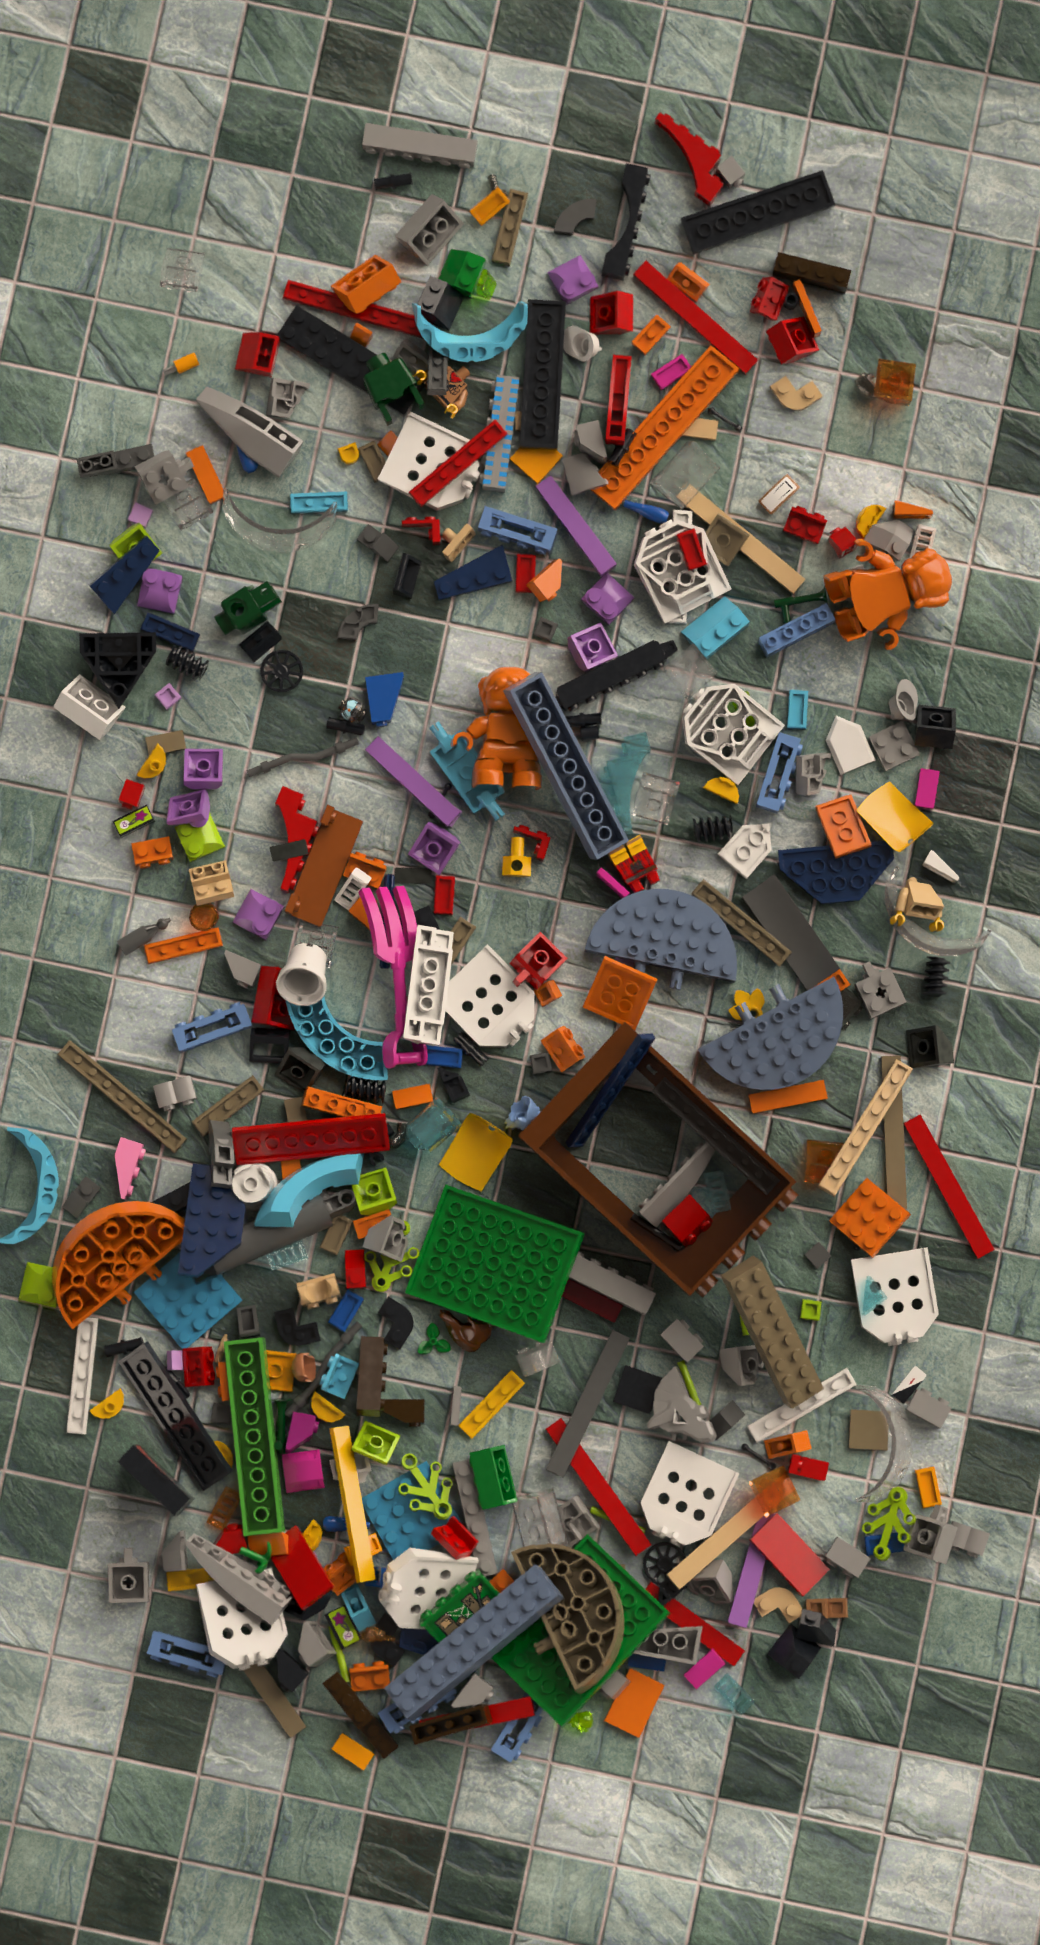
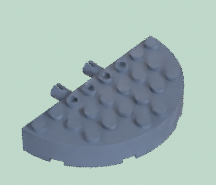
M643 890L617 901L602 914L594 925L584 951L633 961L635 963L634 969L645 973V968L648 965L673 971L669 988L674 989L675 981H677L676 990H681L683 974L685 973L732 983L736 981V950L725 923L703 901L677 890Z
M835 977L824 981L791 1000L786 998L780 984L775 986L778 994L774 987L770 988L769 991L777 1003L776 1008L757 1018L752 1016L746 1002L741 1004L744 1012L740 1005H738L735 1009L743 1021L742 1026L698 1049L699 1052L717 1073L743 1087L774 1090L803 1081L815 1073L827 1061L841 1033L843 1002Z

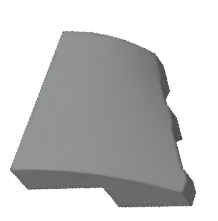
M271 378L266 416L289 418L293 413L294 407L301 401V397L306 389H309L310 383Z
M586 453L563 459L572 495H578L590 489H598L609 484L608 480L603 479L598 473L599 469L596 465L592 464L590 457Z
M831 753L796 756V794L809 796L820 793L822 780L826 774V770L823 768L826 758H831Z
M579 1495L572 1497L558 1508L559 1516L562 1519V1532H565V1546L573 1547L587 1534L590 1535L600 1527Z

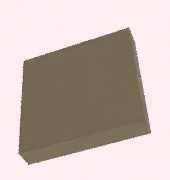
M719 513L705 532L717 559L727 567L750 536Z
M850 1409L848 1448L888 1450L889 1412Z

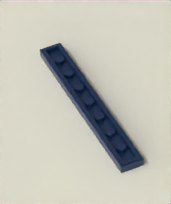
M652 1033L638 1034L565 1142L569 1148L584 1146L654 1042L655 1036Z

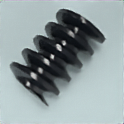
M174 645L167 657L166 665L172 664L174 670L179 667L180 673L186 670L187 677L193 673L192 679L197 680L199 678L200 681L207 670L209 660L202 663L201 656L195 660L196 653L188 656V649L182 653V646L175 649Z
M731 815L729 820H727L726 816H722L721 821L715 816L713 822L710 817H707L706 823L703 818H699L698 824L693 818L694 837H696L698 842H701L702 837L708 842L709 836L712 837L713 841H716L717 835L723 840L725 834L728 839H731L733 834Z
M927 956L932 961L926 962V966L930 967V969H926L925 973L930 976L924 977V981L929 984L923 985V988L928 991L923 992L922 995L941 997V995L947 993L941 989L947 987V984L942 981L948 979L943 973L949 972V969L944 966L950 964V961L945 958Z
M351 1076L348 1079L345 1097H348L351 1093L352 1099H355L358 1094L361 1101L365 1096L367 1102H370L372 1097H374L375 1103H378L381 1099L382 1104H384L387 1087L385 1080L379 1085L378 1080H374L371 1083L370 1080L366 1079L363 1082V1079L359 1078L356 1081L355 1077Z

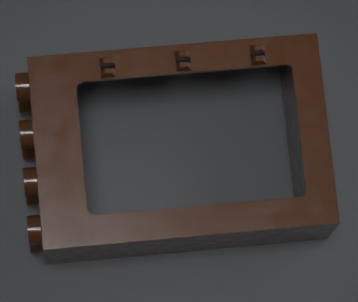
M624 1022L518 1136L688 1296H691L695 1291L703 1298L719 1281L711 1274L719 1264L722 1263L726 1268L730 1269L743 1256L745 1251L738 1244L748 1234L756 1241L769 1228L772 1223L765 1215L773 1206L782 1213L796 1199L798 1194L791 1187L797 1181L650 1046L636 1069L655 1087L664 1077L667 1078L780 1181L768 1195H765L748 1179L712 1217L713 1222L710 1228L698 1235L697 1240L692 1245L684 1247L681 1251H675L668 1244L633 1222L631 1217L634 1212L555 1139V1134L610 1077L638 1035L635 1030ZM648 1064L653 1070L657 1071L655 1075L646 1068Z

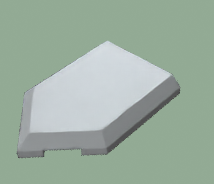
M835 716L826 738V743L840 775L876 761L861 725Z
M770 824L742 825L720 850L718 855L742 877L747 879L771 852Z

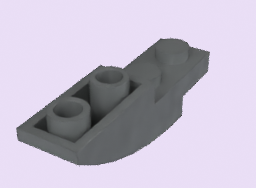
M147 444L116 452L108 451L81 457L76 460L79 475L82 478L136 470L135 466L155 455L152 444Z
M210 1120L209 1156H211V1186L231 1188L234 1148L229 1122Z

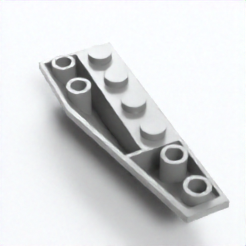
M206 387L196 399V402L250 459L278 478L300 452L303 440L243 402L209 387Z
M701 1142L693 1150L695 1154L691 1158L687 1156L680 1163L682 1168L678 1172L674 1170L667 1177L669 1181L664 1186L660 1184L653 1191L655 1194L651 1200L646 1198L640 1204L641 1210L639 1213L655 1227L683 1201L697 1183L715 1151L709 1143L703 1144Z
M193 1534L185 1542L197 1561L227 1593L270 1625L280 1617L294 1596L288 1586L277 1581L273 1575L265 1571L257 1574L255 1572L257 1567L202 1537Z

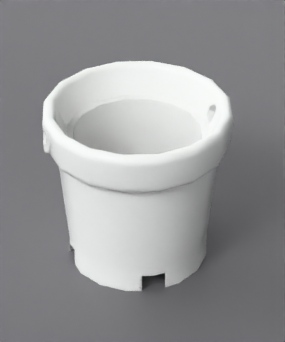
M307 943L298 944L291 949L287 963L281 969L276 980L277 990L281 997L289 1003L298 1006H309L318 1003L324 997L327 986L325 977L326 954L316 945H313V947L306 946Z
M264 1163L239 1165L233 1170L235 1174L232 1176L231 1189L246 1205V1210L258 1211L264 1200L278 1185L276 1174Z

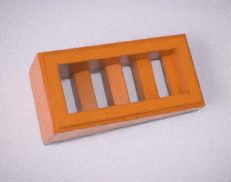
M895 500L893 503L894 519L932 518L933 510Z

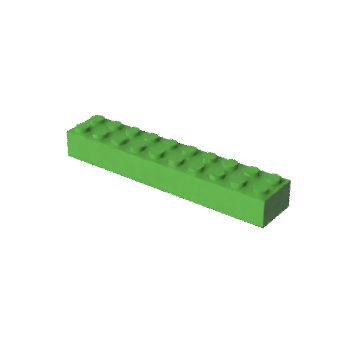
M263 1337L225 1341L224 1349L244 1536L284 1532L285 1525L277 1450L274 1448L276 1438L266 1341Z

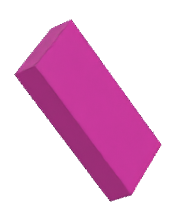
M681 354L653 372L651 377L662 391L682 378L691 366L684 355Z
M920 769L914 806L934 809L940 771Z
M602 867L597 871V877L621 898L630 894Z
M712 1648L696 1662V1665H693L683 1675L697 1690L723 1667L725 1662Z

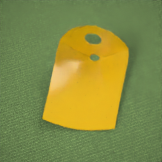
M890 781L871 793L856 810L890 847L898 852L904 850L934 824Z
M469 1113L439 1166L458 1181L482 1192L510 1148L513 1139L483 1118ZM489 1126H491V1127L494 1128L495 1130H494V1131H491V1130L489 1129Z

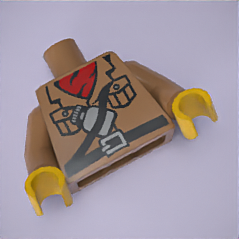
M448 366L447 395H432L445 409V414L446 412L452 413L450 417L452 419L465 406L468 396L467 384L463 380L470 375V372L464 366L457 372ZM428 369L425 371L418 370L413 377L420 378L417 382L418 385L426 380L424 387L427 389Z

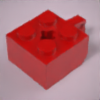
M539 932L509 963L519 974L512 983L518 987L526 981L538 990L568 958Z

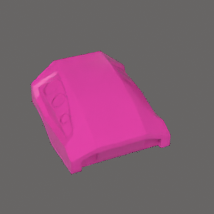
M320 1449L282 1454L286 1493L325 1488Z

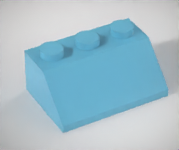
M724 596L683 629L681 633L703 660L706 661L748 627L750 621L734 603Z

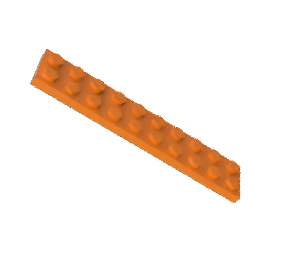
M710 345L636 428L634 432H636L637 436L629 446V452L624 454L619 465L616 467L607 461L598 471L603 479L608 480L609 484L590 490L616 510L740 371L739 368Z

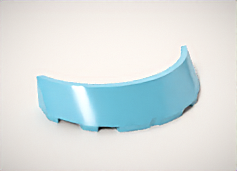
M518 301L511 314L495 328L478 335L458 336L446 333L433 326L421 314V306L417 303H412L416 326L424 340L438 353L462 362L484 361L493 358L502 351H506L512 346V343L524 331L527 325L528 305Z
M7 1127V1131L16 1136L32 1156L38 1179L37 1194L30 1213L18 1228L5 1237L0 1238V1244H16L35 1234L50 1217L58 1197L59 1177L54 1158L42 1140L27 1129Z

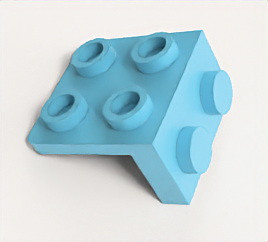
M336 1353L335 1356L330 1357L327 1364L329 1371L327 1375L323 1374L319 1384L322 1385L321 1390L345 1399L358 1370L359 1363Z

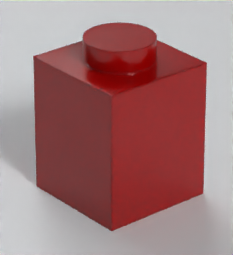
M126 779L119 797L122 807L129 810L133 808L138 809L146 788L145 785Z

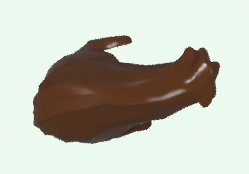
M441 1309L438 1314L444 1321L453 1341L465 1351L475 1352L479 1350L482 1343L490 1339L494 1325L478 1319L473 1320L470 1316L467 1317L469 1322L463 1324L450 1311Z

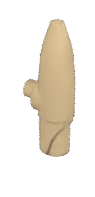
M227 1334L220 1341L214 1360L215 1363L222 1362L225 1353L224 1342L227 1341Z

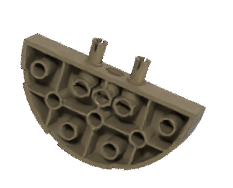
M558 1544L529 1545L512 1551L511 1553L521 1575L534 1565L541 1567L564 1597L541 1616L549 1637L534 1643V1647L539 1655L554 1647L575 1691L582 1694L604 1677L620 1650L624 1634V1611L619 1593L613 1581L596 1562L573 1548Z

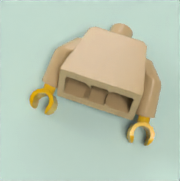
M914 877L909 878L906 881L905 887L899 892L895 908L897 913L890 918V924L893 925L898 920L897 926L902 925L905 922V917L902 915V912H904L906 916L934 920V922L929 924V930L931 932L941 931L944 928V923L940 920L942 909L944 908L942 900L931 885L918 883Z

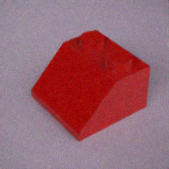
M617 290L590 297V333L620 335L633 332V294Z
M804 316L782 320L766 330L769 341L781 365L793 363L819 351Z
M689 1194L662 1222L669 1232L686 1248L697 1240L698 1235L710 1228L713 1220Z

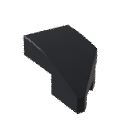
M441 1067L437 1068L452 1103L470 1096L463 1078L458 1073H452Z
M669 1578L665 1579L660 1583L658 1602L664 1606L688 1586L685 1584L678 1590Z

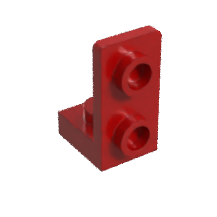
M429 516L424 517V520H417L416 517H407L405 520H402V528L432 527V529H429V540H433V546L440 545V519Z
M524 825L514 826V833L541 841V844L537 843L534 854H537L536 860L543 862L551 840L550 837H547L548 834L542 831H537V833L529 831L530 828Z
M791 1454L787 1473L825 1481L829 1463Z

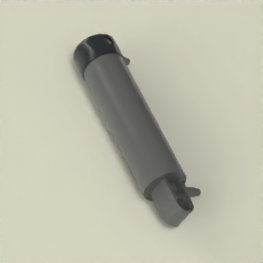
M323 1189L321 1194L310 1201L307 1200L301 1206L302 1209L297 1215L293 1227H255V1220L244 1224L241 1245L229 1252L226 1257L214 1266L212 1265L205 1270L198 1278L192 1277L196 1285L204 1283L222 1273L332 1227L331 1219L354 1209L356 1205L355 1194L353 1191L345 1189L329 1196L327 1190ZM346 1197L352 1199V1201L348 1204L342 1202V1200Z

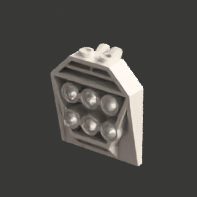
M410 411L377 480L411 497L409 491L450 458L445 455L447 449H452L456 453L470 440ZM425 440H433L435 443L434 446H425ZM423 456L427 461L424 464H419L416 458ZM478 460L425 505L439 511L462 503L464 498L468 499L473 488L472 482H476L481 473L478 471ZM410 473H416L418 475V479L416 481H411L408 479V475Z
M671 519L661 524L659 530L656 531L653 528L645 532L646 537L641 540L634 567L664 624L731 590L703 528L679 520L673 522ZM695 528L707 563L704 566L706 568L705 575H700L697 572V568L688 571L676 534ZM671 554L678 555V563L671 562ZM655 562H659L662 565L661 572H656L653 569ZM682 574L688 575V584L681 582L680 577ZM665 583L672 585V592L669 593L664 590Z
M736 684L700 688L692 696L695 700L694 703H687L683 710V713H685L682 717L685 744L731 781L739 785L785 725ZM730 702H734L737 705V709L733 713L729 712L727 708ZM748 716H752L755 720L754 725L751 727L745 723ZM718 717H723L725 720V725L721 728L716 725ZM736 731H740L743 734L740 742L734 740V733ZM706 732L713 734V740L710 743L704 740ZM725 746L731 749V754L728 757L722 754V749Z
M488 944L449 981L445 1012L479 1047L507 1048L509 1045L513 1047L520 1040L519 1035L523 1031L527 1033L534 1026L532 1022H534L535 992L525 982L518 987L512 983L518 975ZM498 976L501 982L498 985H492L490 978ZM477 990H486L487 996L482 999L476 996ZM514 992L517 995V999L513 1002L506 999L507 993ZM465 1002H470L473 1005V1009L470 1012H465L462 1009V1005ZM499 1005L503 1008V1012L500 1015H495L492 1012V1008ZM487 1019L489 1026L484 1029L479 1027V1020Z
M928 1248L877 1255L874 1258L852 1259L851 1265L861 1328L882 1343L888 1342V1346L899 1345L902 1340L906 1339L907 1343L918 1342V1337L924 1336L939 1315ZM910 1276H914L918 1280L915 1287L908 1284ZM891 1279H895L899 1283L896 1290H892L889 1287ZM872 1282H876L880 1286L877 1293H873L870 1290ZM914 1299H918L922 1303L919 1310L912 1307ZM895 1302L902 1304L903 1309L900 1313H896L892 1308ZM876 1305L883 1307L884 1311L881 1316L874 1314L873 1309Z
M668 1441L640 1501L649 1529L653 1530L652 1534L662 1539L667 1536L671 1538L670 1543L679 1547L681 1543L687 1545L711 1536L740 1473ZM673 1471L679 1476L678 1481L675 1483H671L668 1480V1474ZM688 1480L695 1481V1490L688 1491L685 1485ZM706 1488H711L714 1491V1496L711 1499H706L703 1496ZM661 1493H666L669 1496V1501L666 1504H661L658 1501V1496ZM684 1501L687 1508L684 1512L676 1510L677 1502ZM697 1509H701L704 1512V1518L699 1521L693 1516Z
M409 1548L387 1565L386 1572L383 1574L382 1590L379 1591V1601L399 1628L426 1629L424 1626H420L421 1614L427 1609L431 1610L436 1606L435 1603L439 1598H445L450 1594L449 1591L456 1584L460 1585L465 1581L464 1578L471 1571L475 1572L479 1560L477 1557L470 1556L456 1560L449 1553Z
M272 1568L264 1570L266 1573L273 1575ZM216 1581L197 1584L196 1588L209 1654L232 1669L246 1670L253 1664L258 1666L269 1664V1661L275 1656L288 1634L283 1612L270 1625L245 1606L244 1612H238L236 1604L241 1603L227 1593ZM217 1609H224L226 1616H219ZM260 1623H266L269 1627V1630H262L260 1628ZM241 1627H247L250 1630V1634H243ZM222 1632H230L231 1639L224 1638Z

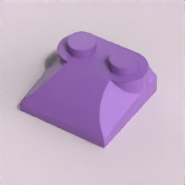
M581 255L547 272L562 301H566V305L599 287L594 275L590 272Z
M147 568L142 576L137 606L175 614L183 577L175 573Z
M606 573L586 592L581 601L607 625H610L635 597L612 576Z
M601 623L567 638L568 648L577 666L582 671L588 672L618 657Z
M185 749L184 786H187L189 789L214 790L222 786L223 749Z
M206 789L171 797L167 824L182 825L190 823L193 827L204 826L209 819L210 812L209 796Z
M428 822L408 855L440 875L454 852L458 849L460 842L454 835L439 825Z
M250 889L233 923L267 940L284 906Z

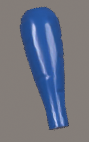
M237 446L244 471L247 473L256 471L258 464Z
M625 500L623 506L659 524L667 522L669 516L668 511L652 505Z
M327 1516L323 1519V1529L327 1532L347 1531L345 1518ZM366 1521L367 1529H370V1521Z

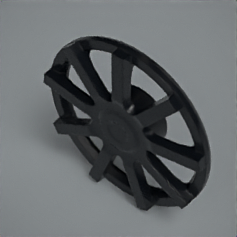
M275 650L264 658L260 674L262 681L269 689L275 692H288L300 683L303 676V666L300 659L291 651ZM278 654H287L283 663L280 662ZM275 655L277 665L269 662L268 659ZM289 656H292L296 662L287 665ZM265 664L273 667L274 670L264 672ZM299 664L300 673L290 671V668ZM274 674L275 676L268 683L264 675ZM290 674L299 676L295 684L288 677ZM276 679H280L279 689L271 686ZM283 679H286L291 687L283 689Z
M668 1542L657 1543L649 1548L643 1559V1569L648 1579L660 1585L662 1582L656 1581L659 1575L663 1572L665 1579H667L666 1575L672 1570V1567H676L679 1564L673 1563V1560L679 1555L682 1556L683 1560L686 1558L683 1551L678 1546ZM659 1546H667L665 1556L661 1554ZM670 1548H675L678 1552L669 1557ZM656 1549L659 1555L658 1559L649 1556L652 1550ZM647 1558L656 1562V1565L647 1567ZM657 1568L658 1572L655 1575V1577L652 1578L648 1571Z

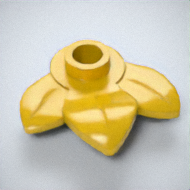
M755 989L751 995L745 991L736 990L734 996L736 1006L729 1009V1013L734 1019L742 1020L735 1007L740 1005L744 1012L741 1006L744 1002H746L750 1011H756L757 1015L755 1018L763 1014L761 1008L765 1001L760 989Z

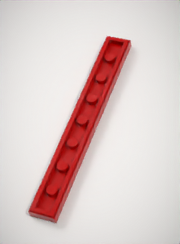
M645 261L633 274L635 278L722 355L735 364L745 375L758 362V359L648 261Z
M292 280L287 281L283 294V299L424 339L416 326L414 315L372 303L364 311L356 314L349 310L334 292Z
M921 1114L905 1122L904 1126L976 1258L979 1259L995 1250Z
M562 1418L545 1429L556 1445H558L567 1426ZM579 1444L570 1465L633 1554L637 1556L652 1544Z

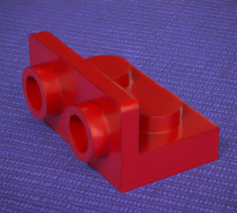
M772 276L763 277L758 283L756 296L751 301L750 312L753 314L759 313L772 321H777L790 286Z
M796 506V508H791L783 531L819 544L828 520L824 519L825 516L819 513H814L813 515L808 513L807 509Z
M212 1347L182 1348L185 1387L214 1385L215 1372L213 1368L214 1353Z
M455 1516L450 1517L446 1525L435 1527L430 1533L456 1560L470 1556L478 1544V1540Z

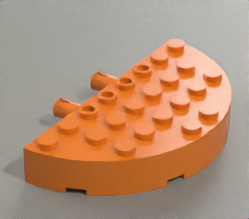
M130 1201L101 1208L76 1224L62 1241L52 1268L54 1295L67 1324L74 1329L114 1296L123 1305L127 1304L125 1298L129 1302L132 1296L124 1288L144 1272L153 1281L157 1280L154 1274L159 1278L162 1272L154 1264L182 1242L185 1219L176 1212L158 1204Z

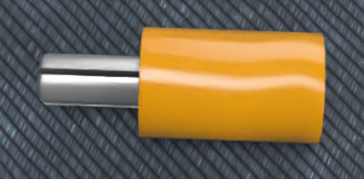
M193 352L173 361L174 365L164 369L163 372L166 376L176 371L181 374L200 364Z

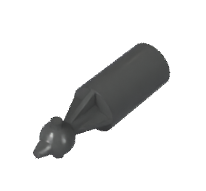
M160 918L155 925L141 926L119 939L117 943L126 956L150 942L159 929H166L171 919Z

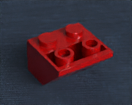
M262 332L243 333L235 370L272 378L280 344L279 336Z

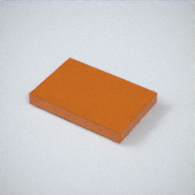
M851 794L815 806L835 859L871 847V842L861 817L856 811L857 807Z
M629 1668L625 1677L631 1682L614 1699L604 1721L640 1738L665 1685Z

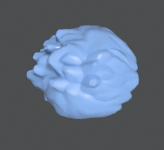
M522 1096L520 1101L514 1102L510 1106L511 1112L504 1124H507L506 1129L511 1128L514 1130L517 1128L524 1130L541 1112L539 1111L540 1108L537 1107L530 1097Z

